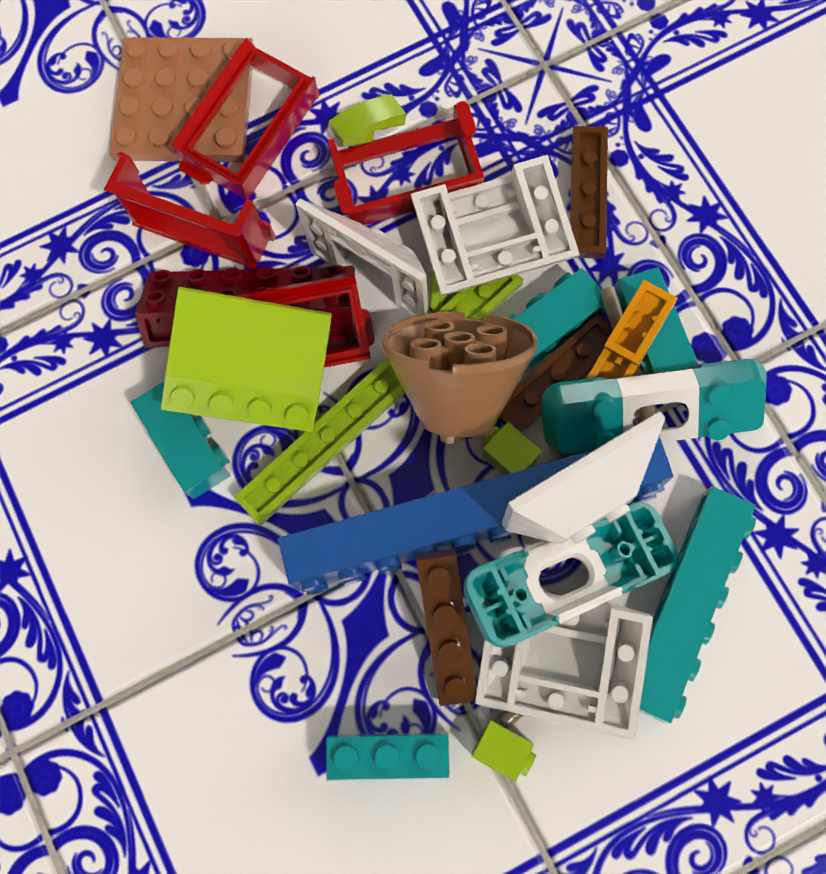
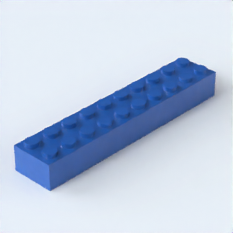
M660 436L657 439L637 496L633 499L634 503L646 502L656 498V494L664 491V485L674 477ZM595 450L279 537L277 539L288 584L301 592H306L307 595H314L329 590L328 584L336 581H343L344 585H349L365 580V573L378 570L380 575L399 571L402 569L401 563L415 560L416 555L455 549L456 554L475 549L474 544L479 541L489 539L490 544H496L512 538L511 534L513 532L506 531L502 525L508 503Z

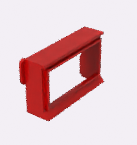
M245 38L171 144L180 161L179 168L181 172L204 185H208L213 181L243 199L249 200L315 100L319 98L320 92L317 88L316 78L314 76L309 77L256 48ZM251 65L284 83L293 91L238 172L235 173L194 150L193 147Z
M460 101L454 105L452 120L341 151L337 150L334 138L327 140L338 178L334 182V189L341 212L349 215L351 220L362 225H368L414 212L415 208L411 199L412 193L443 184L446 185L447 192L450 193L484 183V174L471 138L476 133V125L468 103ZM456 136L468 175L358 206L354 205L344 167Z
M117 153L116 156L119 160L103 190L115 194L133 220L132 225L134 227L251 269L257 268L268 242L274 241L276 237L271 225L264 220H260L253 201L246 199L235 224H231L150 195L138 175L139 170L132 158L126 153Z
M353 265L346 266V275L236 295V297L288 305L349 293L358 342L327 347L324 368L371 359L369 346L373 345L375 341L369 311L361 308Z

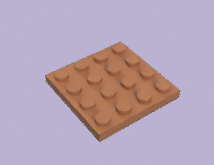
M124 37L109 152L112 159L118 161L117 153L123 152L129 155L133 161H179L171 145L245 38ZM247 38L254 45L252 38ZM250 65L193 147L194 150L216 162L245 161L253 66Z

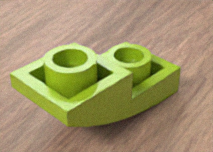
M392 94L384 95L348 108L329 121L328 127L342 147L355 146L357 144L373 142L375 130H385L405 125L406 112Z

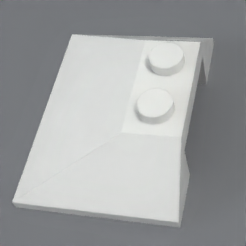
M548 155L514 164L509 176L450 193L447 192L446 185L443 184L411 194L441 296L563 262L580 255Z
M299 199L295 205L312 254L330 265L342 266L351 253L356 254L392 276L396 306L413 316L429 313L426 274L413 250L405 245L400 244L397 246L390 242L387 236L375 227L369 229L359 222L305 200Z
M661 411L510 501L502 521L504 529L509 532L558 544H563L572 539L577 544L596 532L593 525L606 517L609 523H612L631 511L627 504L637 496L665 421Z
M544 591L545 594L553 598L561 597L564 595ZM606 602L511 647H495L485 640L475 704L635 740L653 615Z

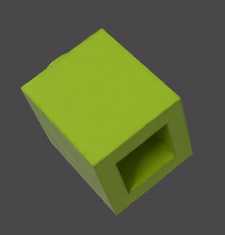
M509 422L501 430L496 426L494 433L487 435L482 441L485 445L482 457L502 475L533 467L542 453V450Z
M491 719L488 720L471 754L472 758L515 782L519 774L527 776L536 758V754L531 752L534 746L532 742Z

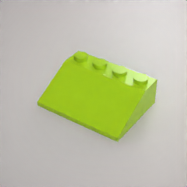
M179 287L161 410L313 432L332 314Z

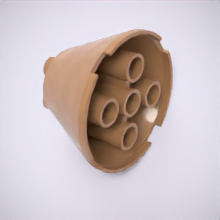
M464 311L417 315L389 326L390 333L387 336L386 334L382 335L383 351L422 427L434 434L440 435V440L448 444L460 443L463 441V437L486 436L494 433L495 423L537 350V336L531 328L516 320L487 313L486 320L465 318Z

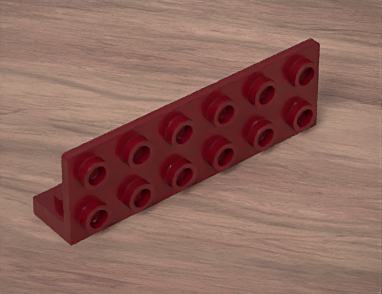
M332 265L330 267L314 268L298 266L280 269L263 267L246 270L229 268L212 271L194 269L170 272L168 270L151 272L148 275L135 312L144 347H170L179 287L207 292L216 291L219 294L236 296L346 275L347 271L346 267L342 265ZM349 293L288 304V306L331 313L328 343L355 342V323Z

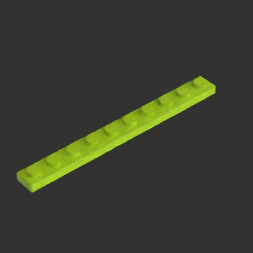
M514 275L462 290L438 312L464 311L465 318L485 320L486 313L492 314L523 285L524 279L519 275ZM386 358L314 423L313 432L306 431L234 496L236 501L260 526L405 394L389 360Z

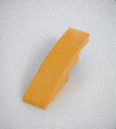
M643 280L586 379L632 377L678 297Z

